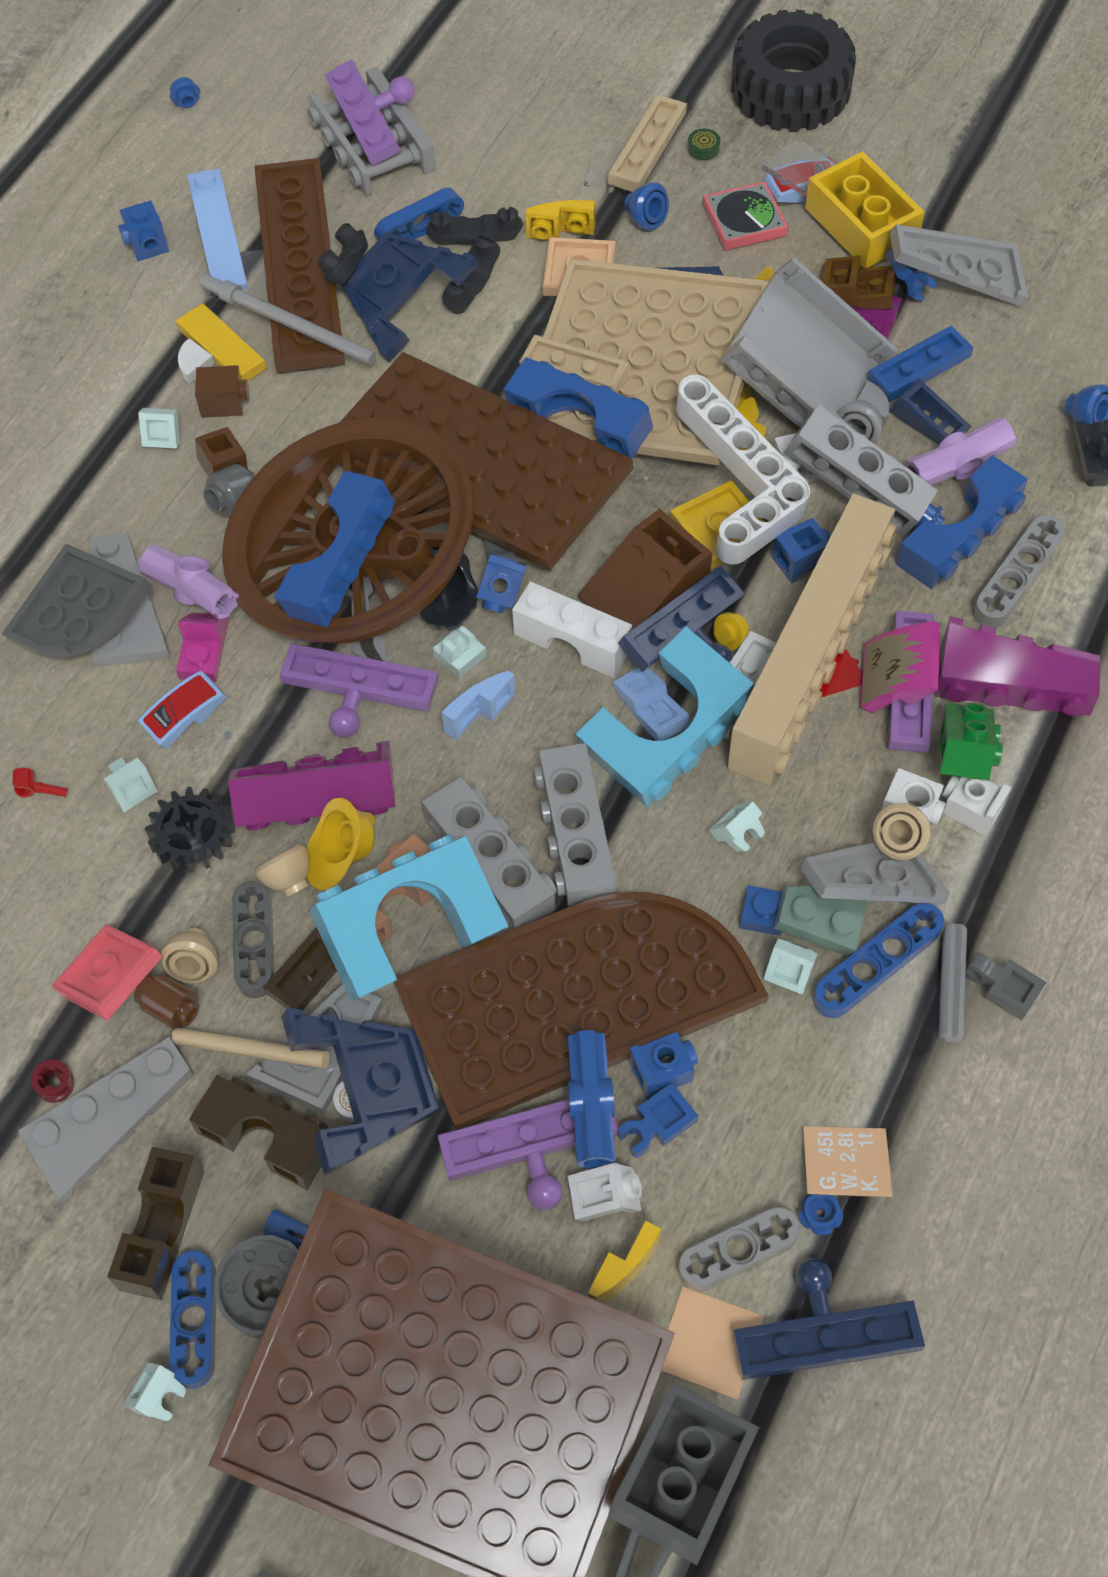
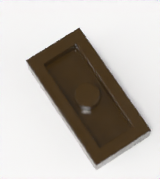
M317 927L263 987L268 996L286 1009L294 1008L303 1011L337 972Z

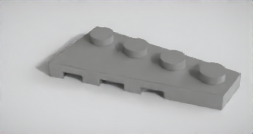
M897 224L890 232L894 259L899 263L1020 307L1029 299L1017 244Z
M127 533L90 537L91 555L142 577ZM148 592L125 625L120 629L118 635L92 650V661L95 667L170 659Z
M167 1037L18 1130L52 1191L62 1205L74 1194L72 1190L87 1176L91 1177L103 1165L102 1161L120 1143L123 1145L135 1133L134 1129L149 1114L154 1115L193 1076L170 1037Z

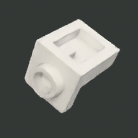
M612 1163L568 1176L575 1220L587 1221L620 1211L629 1213L641 1211L639 1198L642 1196V1186L639 1177L632 1167Z

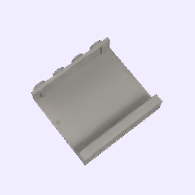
M793 257L773 274L720 360L799 428L818 404L827 411L834 413L841 421L850 426L836 412L843 405L857 400L868 381L869 370L895 354L898 349L862 318L859 313L854 311L836 295L833 290L827 287Z

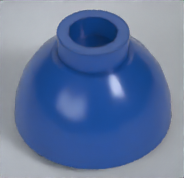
M643 184L626 197L625 209L632 221L647 231L656 230L663 224L669 210V198L666 189L661 184Z
M1103 384L1090 385L1079 391L1078 394L1069 395L1065 404L1066 414L1072 416L1074 423L1082 421L1093 424L1108 420V386Z

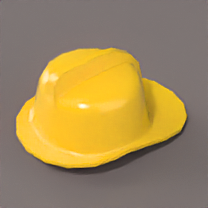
M334 798L327 803L306 848L309 857V870L306 878L311 886L318 890H328L337 886L346 875L351 864L360 862L370 855L375 840L373 828L376 821L375 816L371 813L355 809L352 803L345 798Z

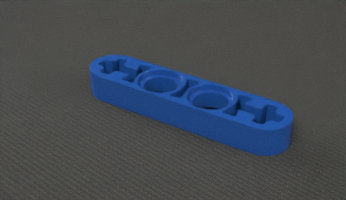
M918 903L912 906L823 977L816 986L813 998L817 1011L825 1017H841L934 943L940 936L944 925V916L940 909L930 903ZM918 919L921 921L930 919L932 921L930 929L927 926L922 927L915 933L913 939L910 932L914 930ZM888 939L899 940L905 946L906 952L901 956H891L883 949V943ZM858 963L869 964L874 969L876 976L869 981H862L855 977L852 968ZM845 980L848 987L841 994L840 1004L836 1000H831L828 1003L825 1000L826 990L832 994L842 988Z

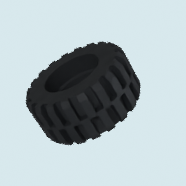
M796 9V12L779 10L775 15L771 13L765 14L760 18V21L755 19L740 33L737 43L734 45L731 77L733 99L748 118L754 117L757 124L761 126L770 125L772 130L781 131L782 128L790 129V132H799L802 128H806L807 131L816 129L820 123L825 125L832 121L834 117H837L849 102L856 63L854 43L843 27L838 28L837 22L831 18L826 20L822 14L816 12L808 14L805 13V10ZM786 69H793V70H800V71H803V72H791V71H785V70H786Z

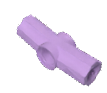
M999 417L966 435L963 432L949 435L940 443L938 448L906 460L905 467L916 475L923 477L931 486L952 477L959 481L966 480L992 455L997 456L1016 446V437L1012 426L1006 418L1002 419Z
M156 544L147 547L143 556L139 558V571L143 572L146 577L174 590V599L180 603L198 604L217 619L229 617L233 609L238 606L235 599L239 594L210 574L209 563L203 558L196 556L181 557Z

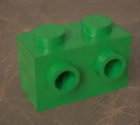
M946 703L939 735L940 774L989 781L992 766L999 767L1003 744L999 743L1001 725L995 724L994 709H989L979 703H966L965 705Z

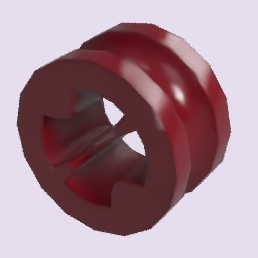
M58 1060L42 1062L35 1068L31 1076V1085L35 1092L38 1093L41 1099L49 1103L61 1102L68 1098L75 1085L74 1077L64 1063ZM51 1074L61 1082L56 1088L48 1085L45 1081Z

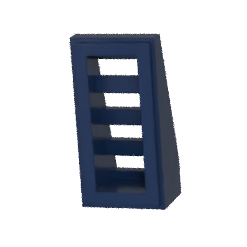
M921 379L900 396L890 410L898 419L939 445L949 435L956 432L967 433L972 427ZM926 410L931 414L927 416L924 411ZM937 418L943 421L939 425L934 422ZM951 426L955 430L948 435L944 430Z

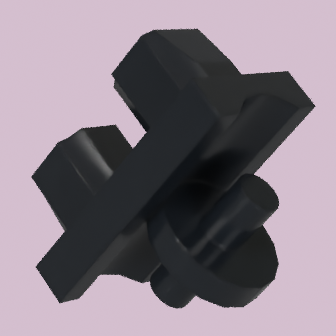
M1108 420L1093 424L1082 421L1075 422L1073 431L1086 485L1089 487L1108 485Z

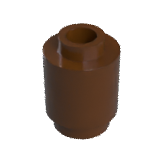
M148 974L135 990L134 1001L139 1004L140 1010L172 1029L190 1025L199 1012L197 993L164 974Z

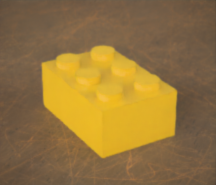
M863 151L810 177L808 181L805 209L852 256L860 255L861 265L864 268L871 267L887 258L886 253L892 247L890 232L896 224L922 228L925 211Z

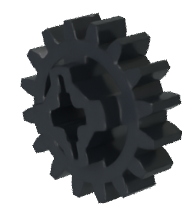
M187 787L185 796L180 797L174 790L171 792L172 801L169 803L161 799L157 801L161 811L159 813L149 812L148 816L152 825L146 826L145 831L150 839L147 842L152 853H156L162 865L170 860L173 870L178 871L182 864H186L191 873L195 871L196 863L201 862L208 869L210 868L209 858L212 856L220 860L224 858L221 850L222 846L232 847L233 842L229 834L235 832L233 820H231L233 816L229 806H224L220 795H216L211 799L206 788H203L199 795H194L192 787ZM186 823H189L191 828H193L195 836L191 835Z

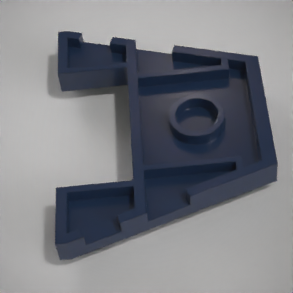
M385 232L360 259L353 273L342 286L356 311L361 316L379 352L390 363L410 340L403 331L388 320L434 270L459 287L479 264L475 257L469 253L464 252L463 255L452 253L446 247L438 246L433 248L424 245L422 241Z
M294 1008L286 1009L282 1014L281 1018L291 1052L328 1046L334 1047L355 1121L353 1125L319 1130L314 1136L324 1174L334 1172L429 1118L439 1109L420 1043L414 1029L363 1021L361 1024L339 1021L338 1016L322 1014L321 1017L304 1015L302 1010Z

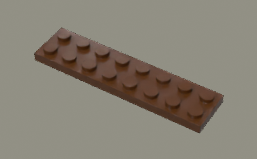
M313 158L255 165L268 303L342 336L336 284L325 280L324 276L326 273L318 266L320 256L326 250H331L320 159ZM270 319L274 362L277 373L346 364L343 352Z

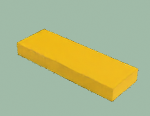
M203 303L175 320L178 330L210 353L217 366L238 365L242 380L247 379L249 381L267 369L265 360Z

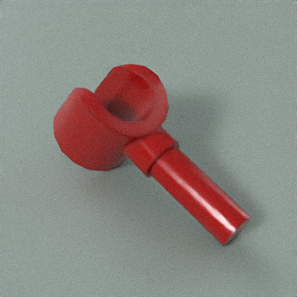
M16 768L13 770L12 783L14 791L19 797H31L34 793H45L65 798L68 795V788L35 782V772L32 769Z

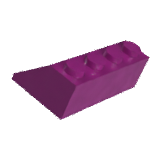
M949 617L939 651L938 690L935 691V697L947 698L954 702H982L995 707L1007 705L1023 707L1030 711L1048 710L1064 712L1070 716L1091 715L1100 695L1099 655L1054 643L1047 648L1040 647L1033 641V638L1019 634L1015 639L996 635L997 628L981 624L979 629L976 630L963 626V619Z
M390 741L376 743L377 751L366 753L359 751L358 747L342 749V753L329 760H326V757L319 754L304 756L296 760L295 766L287 767L285 761H277L231 770L228 785L235 827L246 826L248 830H258L268 827L271 822L286 821L288 825L303 824L308 822L311 817L321 816L327 803L334 798H345L352 803L355 809L371 813L372 815L387 812L388 808L395 807V787Z

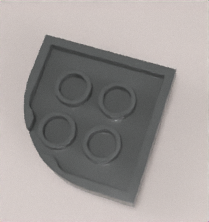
M65 544L5 628L2 635L10 642L43 657L69 658L84 654L118 635L120 629L125 625L151 588V584L139 575Z

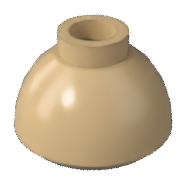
M896 803L885 807L876 816L873 824V837L876 845L885 855L893 859L908 860L918 856L926 848L930 839L931 828L928 818L919 808L908 803Z
M298 844L256 868L255 875L258 880L272 890L284 891L286 897L307 887L308 884L304 878H306L309 870V857L305 846Z
M190 928L173 936L164 945L160 953L163 957L159 962L165 973L183 983L197 984L206 982L217 971L218 956L216 948L208 939V935L198 928Z

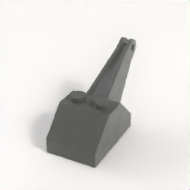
M672 1382L608 1513L609 1518L632 1530L616 1577H628L642 1536L664 1547L649 1577L659 1576L672 1552L698 1565L759 1427Z

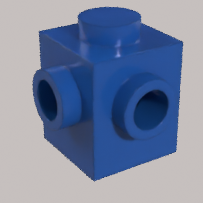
M151 200L119 210L123 224L118 225L124 245H131L137 262L169 252L162 223Z

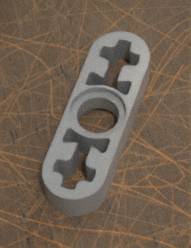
M781 1207L771 1208L684 1251L679 1261L678 1274L681 1282L685 1287L693 1291H706L790 1250L795 1245L799 1235L800 1226L797 1217L788 1209ZM776 1220L779 1226L787 1224L789 1228L786 1231L785 1240H781L778 1235H772L764 1239L763 1246L766 1250L761 1251L759 1240L752 1229L756 1228L758 1237L770 1231L771 1221ZM733 1238L745 1239L751 1246L752 1254L746 1260L736 1261L727 1254L726 1244ZM716 1247L719 1259L727 1269L720 1270V1264L716 1262L707 1268L706 1278L701 1279L697 1273L690 1275L688 1271L691 1269V1260L697 1258L700 1264L713 1260L715 1253L711 1249Z

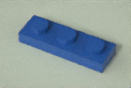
M951 325L872 368L868 372L867 380L877 385L887 396L888 402L903 395L919 379L925 383L970 358L973 346Z

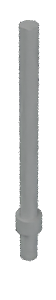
M206 273L202 274L199 279V286L218 294L221 300L231 305L240 304L369 365H372L376 359V352L242 291V287L229 280L223 282Z

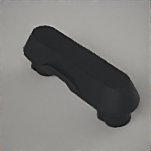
M502 207L497 211V214H484L477 218L465 216L451 217L449 213L443 211L442 214L435 212L430 216L427 233L436 244L442 246L473 244L477 236L485 232L492 234L495 237V242L511 241L521 231L523 222L518 216L517 209L509 207L507 210L505 207Z
M349 223L342 224L335 233V238L343 245L339 256L332 250H326L318 260V266L326 273L324 276L325 280L342 285L351 276L369 246L364 231H356Z
M490 233L479 234L468 251L469 254L475 257L479 265L459 287L450 281L443 292L442 301L454 314L464 313L475 295L482 291L490 278L494 264L501 252L500 246L495 242V237Z

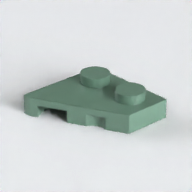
M812 885L790 886L782 893L773 929L850 957L857 950L867 900L820 898Z

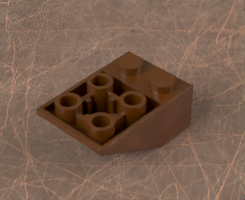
M659 508L631 530L580 591L578 598L589 607L632 624L633 630L710 574L712 552Z

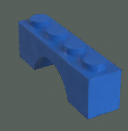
M525 357L503 389L509 403L516 404L544 418L562 411H579L591 416L595 420V430L599 443L629 458L634 457L653 428L649 407L640 399L625 397L615 393L608 386H598L585 381L578 374H568L555 369L545 361L538 362Z
M992 455L970 476L964 500L972 514L965 520L954 524H935L924 521L901 543L896 565L931 590L942 579L944 581L949 580L957 570L959 562L964 557L971 558L980 547L982 539L987 534L993 536L1001 527L1004 517L1009 512L1015 514L1021 508L1026 499V495L1023 493L1028 478Z
M348 471L343 472L327 501L339 519V530L334 542L322 555L314 560L291 565L274 596L289 617L326 628L333 616L339 611L344 595L350 584L357 578L362 562L368 551L373 548L376 537L385 520L390 517L393 505L395 504L394 498L382 480Z

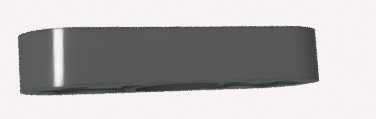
M249 881L237 887L232 898L234 979L244 996L260 998L266 995L263 987L274 976L272 901L267 888L263 884ZM250 896H257L259 900L255 904L257 918H250V912L246 903H249ZM250 931H260L265 935L262 944L255 948L245 947L242 944L243 937ZM250 960H257V967L261 975L257 979V984H250L248 981L252 974Z

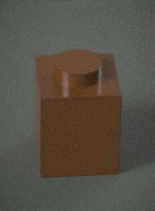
M238 365L196 367L195 397L201 418L243 416L244 401H249L250 394L248 380H242Z

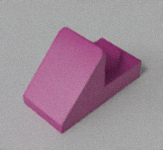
M191 612L179 620L178 626L183 637L176 670L179 679L185 680L201 670L213 682H217L229 617L217 619L210 613Z

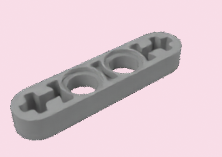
M1041 515L1032 521L980 593L973 611L974 618L980 625L997 628L1007 621L1058 549L1065 532L1064 524L1060 519L1052 515ZM1045 531L1051 532L1044 539L1043 544L1038 542L1040 534H1043ZM1031 553L1037 557L1038 562L1034 564L1024 563L1020 560L1019 555ZM1013 578L1019 582L1020 587L1017 589L1005 588L1001 584V580ZM996 597L1001 600L998 610L995 609L992 613L986 610L991 608Z

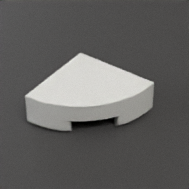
M191 339L185 341L178 354V363L182 376L189 384L196 379V367H211L214 365L213 356Z

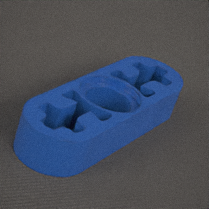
M450 187L443 188L381 219L375 227L374 236L379 240L385 232L416 240L428 234L427 226L433 213L438 212L442 214L444 211L449 213L451 217L460 216L464 209V201L454 189ZM425 213L423 219L417 224H414L415 220L420 215Z
M187 1251L181 1254L173 1264L171 1275L169 1368L175 1374L174 1378L189 1389L204 1386L212 1378L215 1370L216 1300L214 1298V1278L216 1270L208 1256L200 1251ZM197 1263L200 1269L205 1271V1274L198 1275L196 1279V1290L200 1295L206 1293L205 1298L191 1296V1283L187 1277L183 1276V1273L191 1271L192 1264ZM183 1294L188 1295L187 1297L181 1299V1296ZM191 1307H200L204 1309L206 1316L203 1325L195 1331L184 1330L181 1326L183 1313ZM205 1339L204 1344L197 1343L198 1341ZM181 1340L195 1342V1355L199 1361L204 1362L203 1367L195 1369V1375L189 1377L185 1369L181 1368L182 1364H186L190 1360V1347L186 1343L180 1345Z

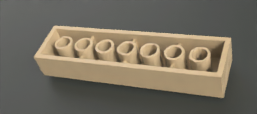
M854 493L852 494L732 729L727 769L770 787L777 773L785 774L792 757V753H790L793 743H800L806 730L807 722L804 721L808 712L814 714L822 696V692L819 690L823 682L828 684L833 676L837 664L834 662L837 653H844L851 633L848 631L852 624L857 626L864 611L865 604L862 603L865 596H872L879 578L876 574L879 568L885 569L892 552L890 545L898 527L892 524L895 508Z

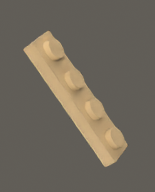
M657 94L609 171V185L633 192L645 183L686 115L687 103Z

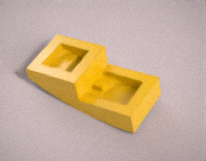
M645 1220L626 1260L608 1253L588 1292V1297L601 1303H606L632 1282L657 1248L661 1239L662 1229Z

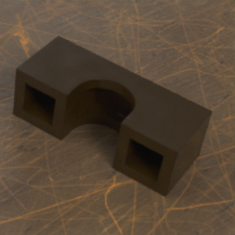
M216 1075L189 1118L196 1133L234 1152L240 1140L247 1133L254 1130L271 1132L274 1134L273 1142L264 1156L269 1170L308 1191L322 1167L314 1136L319 1130L328 1129L329 1127L312 1115L306 1114L303 1119L291 1113V1107L277 1097L269 1096L266 1100L254 1094V1088L239 1078L232 1077L228 1081Z
M157 1147L151 1148L138 1186V1191L142 1197V1204L136 1227L131 1235L122 1233L107 1276L119 1291L162 1301L204 1175V1171L195 1156Z

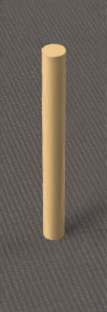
M178 1027L172 1033V1042L177 1045L323 1069L327 1068L330 1061L328 1051L307 1049L291 1052L289 1045Z

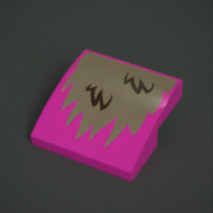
M931 621L905 626L884 633L864 643L862 709L873 714L898 699L912 705L938 690L939 623Z

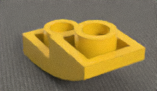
M564 200L527 208L525 212L526 238L549 240V237L560 238L561 232L594 235L595 201Z

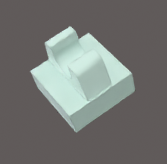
M142 408L139 411L142 447L177 448L179 446L180 436L177 409Z
M464 626L455 629L432 648L433 656L459 679L487 656L486 647Z
M138 757L128 764L122 758H119L108 765L112 774L105 777L104 781L124 813L158 792L146 767Z
M753 801L736 804L709 831L717 842L725 841L736 852H745L750 849L744 840L745 831H748L754 839L762 838L765 834L758 819L763 813Z
M778 938L773 948L764 980L803 995L818 953H815L812 949H805L792 944L789 940L784 941Z
M147 1362L123 1405L137 1414L169 1421L173 1414L162 1407L163 1396L171 1392L176 1396L184 1397L186 1389L174 1378L175 1374L159 1364Z

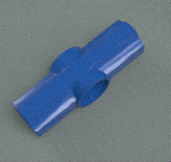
M594 1030L578 1031L576 1034L568 1036L571 1081H568L570 1119L574 1121L575 1127L574 1141L577 1167L594 1169L615 1163L612 1118H615L612 1078H608L605 1033H598Z

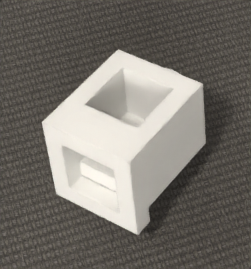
M953 776L942 795L948 799L943 814L987 836L1002 811L1012 787L1006 784L1001 787L987 780L961 777L960 779Z

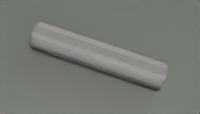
M948 923L943 930L939 1038L943 1042L958 1043L964 1036L967 928L963 924Z

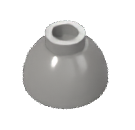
M856 400L843 405L836 412L855 431L863 434L873 444L879 440L883 429L882 417L877 408L872 404Z

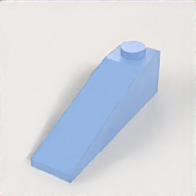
M220 168L188 174V182L210 276L223 282L229 280L240 285L242 290L248 289Z

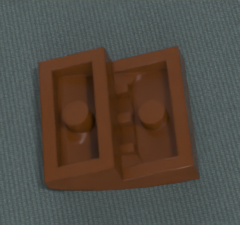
M860 255L826 259L822 282L849 306L870 309L893 308L896 273L891 265L861 268Z

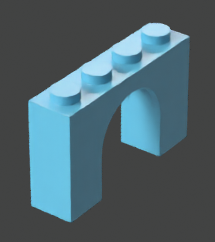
M687 626L659 652L663 669L694 695L698 701L696 716L684 732L676 737L662 741L643 739L632 733L602 707L575 734L579 744L586 743L588 755L645 807H648L654 800H662L671 790L672 782L682 772L684 774L689 773L698 764L700 755L710 745L716 746L723 740L728 732V727L739 718L754 688L753 682Z
M451 834L428 844L431 852L417 858L415 852L412 851L391 861L394 867L392 870L380 875L378 869L375 868L355 877L354 880L357 886L342 892L340 886L337 885L316 895L319 903L309 908V912L351 1001L397 980L378 939L375 927L378 906L383 897L392 889L415 887L435 897L444 909L461 948L509 927L466 836L453 841Z

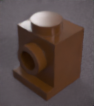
M228 427L195 438L197 459L208 476L230 464H240L247 469L246 453Z

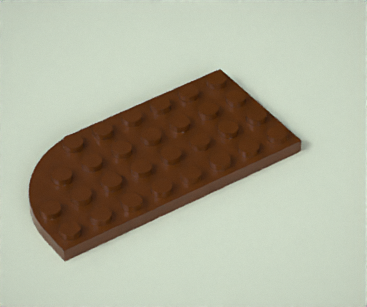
M649 892L612 893L583 901L396 976L397 980L393 982L412 1029H414L421 1050L455 1131L568 1085V1081H571L568 1036L574 1035L578 1031L594 1030L598 1033H605L608 1056L607 1068L628 1060L630 1047L635 1045L640 1047L675 1032L681 1038L768 1001L769 996L745 950L732 933L719 921L705 911L680 899Z

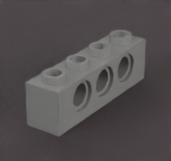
M819 404L803 422L784 451L850 499L854 493L895 508L892 524L898 526L896 533L901 537L920 521L938 491L927 483L923 477L913 473L899 463L895 457L881 450L863 434L852 429L834 413L827 411Z
M586 743L539 750L540 766L533 767L536 789H544L546 800L540 801L543 824H551L553 835L547 836L550 860L558 859L560 871L554 872L557 895H565L568 908L598 896L616 893V881ZM564 788L573 790L569 794H562L558 791ZM568 823H578L581 827L569 829L565 825ZM576 858L589 860L584 865H577L571 861Z
M461 776L421 801L424 820L439 839L450 834L453 841L464 836L467 837L510 930L546 917L555 911V894L557 889L553 881L546 873L539 874L532 865L533 859L529 851L522 843L516 845L509 837L510 831L507 824L500 815L496 814L493 816L486 808V799L476 786L470 788ZM469 821L477 823L475 826L471 828H464L460 826L461 824ZM489 850H496L500 852V854L495 857H486L483 855L485 852ZM513 879L524 882L518 887L506 885L508 881Z

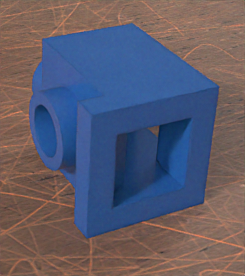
M810 518L787 529L774 539L772 559L792 584L798 581V576L815 568L831 536L826 529H821L817 522Z
M490 552L477 594V598L483 599L481 606L503 613L505 607L513 609L526 570V563ZM498 578H503L507 581L508 587L503 592H498L493 588V582Z
M677 1032L640 1047L635 1045L630 1047L629 1064L646 1100L671 1082L677 1088L693 1081L695 1070L693 1065L698 1064L697 1054L689 1040L681 1042ZM669 1055H672L674 1059L670 1063H662L659 1060Z

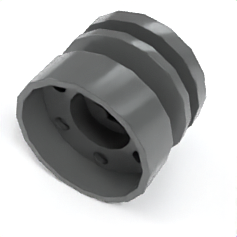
M273 1235L252 1236L236 1244L222 1258L214 1278V1298L221 1315L235 1329L244 1335L261 1341L279 1296L277 1299L268 1297L265 1302H262L264 1294L260 1291V1287L264 1283L272 1285L277 1280L275 1287L281 1293L298 1249L290 1241Z

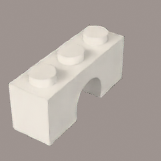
M531 581L512 609L514 635L548 649L554 638L565 640L578 650L582 665L612 678L616 677L628 657L618 642L632 630V624Z

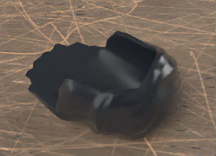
M430 547L434 556H436L440 547ZM464 553L455 573L445 588L420 612L421 618L427 624L434 625L439 630L444 627L448 631L459 628L469 618L473 610L477 608L478 589L471 574L469 559Z

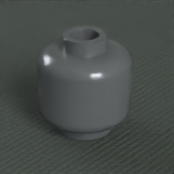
M230 464L207 477L203 491L208 507L215 513L230 517L240 495L255 474L240 464Z

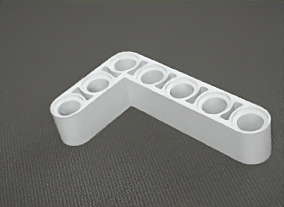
M697 374L684 377L678 389L676 403L678 416L755 496L754 499L727 517L721 523L715 547L718 558L727 564H739L789 529L804 516L810 495V486L708 379ZM714 422H718V423H721V424H723V425H717V424H714ZM736 447H742V448H745V449H747V450H740V449H738V448H736ZM761 472L770 473L772 476L763 475ZM789 497H790V498L795 499L796 501H795V502L788 501V500L785 499V498H789ZM756 518H765L769 522H761ZM729 538H735V539H738V540L741 541V542H740V543H733V542H730L728 539H729Z

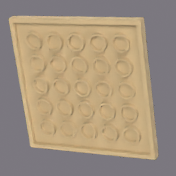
M570 259L543 337L629 362L631 370L618 394L628 398L635 397L643 401L649 407L653 424L652 430L636 454L720 465L721 460L678 416L676 403L679 385L686 376L701 375L708 379L737 409L745 381L720 359L769 281ZM562 411L546 418L599 443L595 430V420L585 413ZM714 422V424L723 425L721 423Z

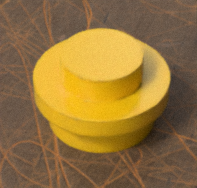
M726 612L719 615L714 622L716 640L719 644L728 647L729 650L740 648L749 634V626L746 620L737 613Z

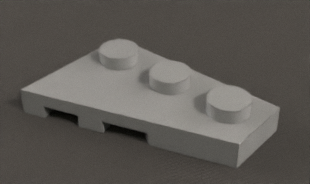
M875 842L805 857L801 870L820 898L945 904L950 894L921 853L908 860H897L885 855Z
M342 984L310 1016L321 1017L322 1014L338 1016L339 1021L350 1023L374 1022L383 1006L382 998L371 993L351 1001ZM287 1036L279 1044L289 1045ZM333 1046L314 1048L315 1050L329 1052L330 1061L325 1069L266 1059L260 1066L256 1064L246 1074L249 1081L322 1114L328 1108L336 1087L343 1080Z

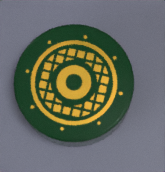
M702 128L693 131L689 135L688 152L692 157L698 160H709L718 155L720 151V136L718 133L711 129Z

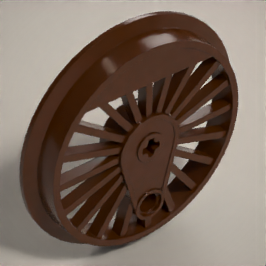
M383 417L362 418L336 423L302 437L274 456L252 478L240 495L229 517L223 541L222 562L227 584L234 592L239 594L235 600L253 621L283 637L307 642L341 644L366 640L399 627L424 610L440 594L455 573L469 539L474 518V492L470 476L463 461L447 441L435 432L413 422ZM384 456L398 457L383 480L390 494H392L412 461L422 464L423 466L392 494L395 500L392 513L385 520L376 537L373 548L368 551L359 568L357 578L352 582L353 616L340 618L346 594L341 601L339 611L333 616L327 628L289 617L277 601L272 604L265 598L279 589L290 567L262 581L269 569L297 562L295 564H301L314 560L322 555L334 542L339 530V519L328 502L322 506L315 500V497L322 486L328 498L330 497L334 489L328 477L336 465L343 463V471L355 473L354 460L370 457L365 476L378 479ZM435 474H438L444 480L407 501ZM447 496L450 497V506L412 516ZM308 508L316 513L314 519L304 516ZM449 522L446 533H421L418 531L419 529ZM296 527H300V528L309 530V531H311V532H293V531L295 530ZM284 545H302L281 551ZM430 547H440L436 556H434ZM363 577L370 578L382 602V605L366 611ZM379 578L395 579L406 589L390 600Z

